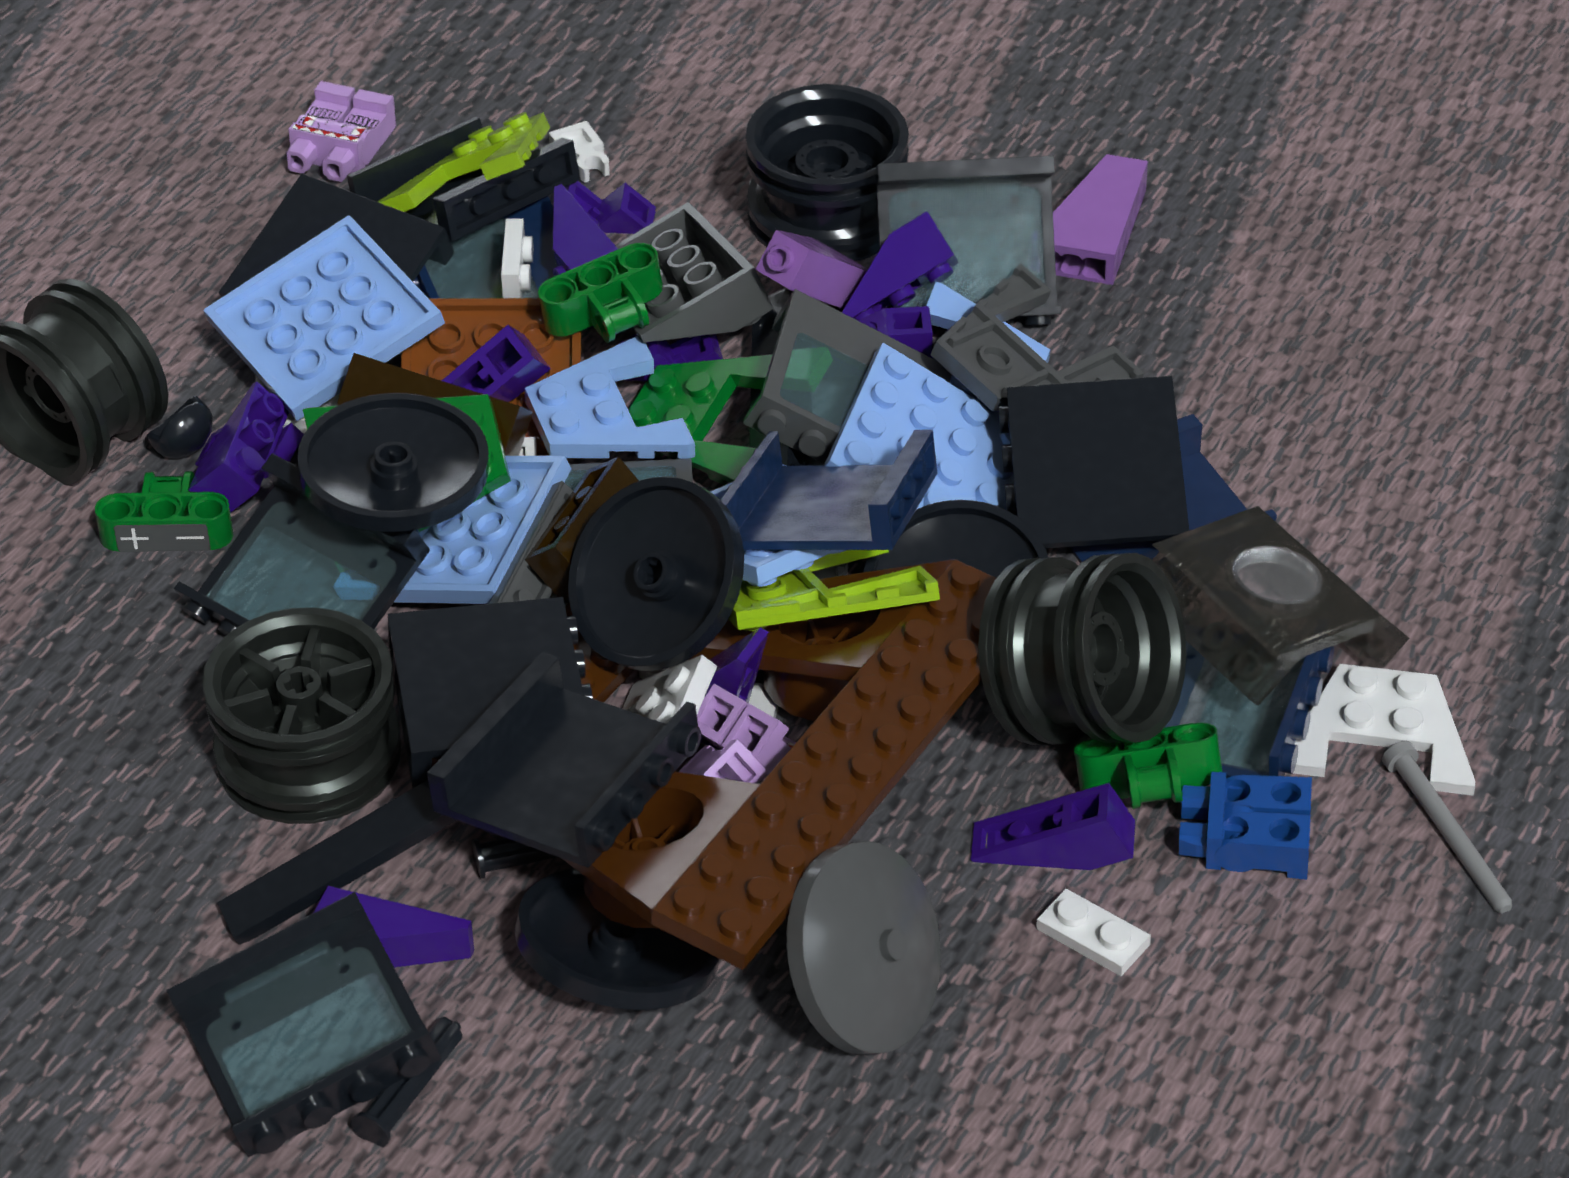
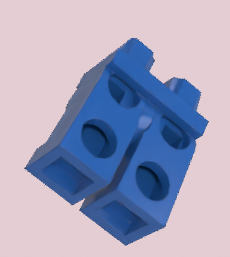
M1211 772L1210 786L1183 785L1181 819L1208 820V823L1180 822L1179 855L1206 857V869L1221 870L1222 867L1227 871L1246 872L1252 869L1287 872V878L1307 880L1312 777L1236 775L1226 778V772Z

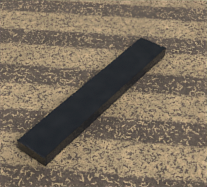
M426 780L220 900L217 904L236 942L240 945L252 941L320 901L328 886L341 889L457 820L433 811L429 782Z

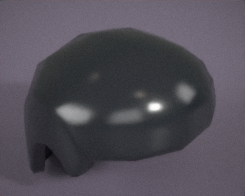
M192 396L168 419L146 435V440L164 457L179 459L190 456L202 448L210 436L213 415L200 398Z

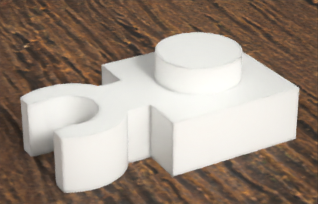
M587 121L549 132V143L560 138L573 140L581 181L585 183L590 181L589 170L591 169L600 170L604 176L610 174L609 158L604 154V143Z

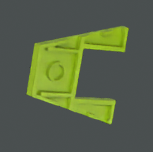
M523 112L504 121V127L495 131L489 125L471 133L468 136L470 140L452 148L453 153L378 202L405 212L418 206L450 179L481 168L487 181L525 166L524 161L531 157V150L536 149L539 145L537 141L542 140L550 129L544 112L529 118L527 113Z
M846 550L841 553L828 554L814 560V564L806 569L792 570L777 577V581L771 585L751 586L747 581L742 580L737 602L728 620L738 630L755 631L760 627L764 629L769 625L940 600L938 581L923 567L916 566L827 588L812 571L889 552V550Z

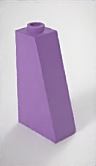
M1106 154L1053 212L1057 276L1110 285L1114 284L1146 192L1148 161ZM1038 230L1030 239L1029 271L1040 272Z
M776 230L755 270L789 290L794 291V289H797L814 299L844 309L868 269L817 239Z

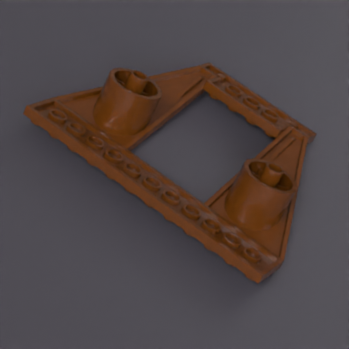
M956 559L819 579L827 588H833L921 566L938 581L940 600L769 625L764 628L769 633L758 668L763 670L764 689L779 707L791 715L814 721V723L761 784L675 771L668 784L660 787L645 804L641 814L627 824L616 837L611 848L603 851L589 868L563 859L583 874L584 892L593 908L611 921L633 928H660L744 970L789 915L794 892L803 873L811 862L825 850L835 845L848 843L982 681L978 651L980 620L985 600L996 577ZM569 602L565 606L567 616H573ZM727 620L712 642L690 659L703 655L710 660L754 631L738 630ZM578 630V644L573 646L574 650L582 649L584 654L586 674L585 679H581L582 684L590 683L593 699L605 702L635 669L617 664L598 654L584 640ZM441 757L432 758V767Z

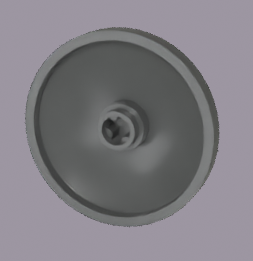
M861 841L835 845L822 852L803 873L790 906L787 926V953L795 992L811 1024L835 1047L852 1054H875L896 1050L909 1042L921 1029L931 1011L938 989L941 946L938 923L932 902L923 882L913 867L900 854L888 846L876 842Z

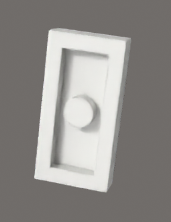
M506 219L501 270L503 298H522L523 291L531 290V266L525 263L533 262V237L525 236L523 219Z
M1065 889L1037 919V930L1120 976L1150 946V934L1068 889Z

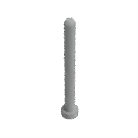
M1400 741L1393 744L1383 754L1382 762L1390 773L1399 772L1494 911L1500 914L1510 911L1512 909L1511 898L1416 762L1419 754L1415 747L1409 741Z

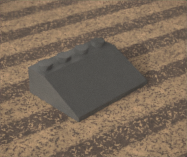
M689 202L615 245L620 249L634 243H647L652 245L658 253L663 284L662 292L655 299L644 303L649 316V325L644 328H640L638 325L631 328L643 342L738 331L743 327L755 324L764 314L774 309L755 267Z

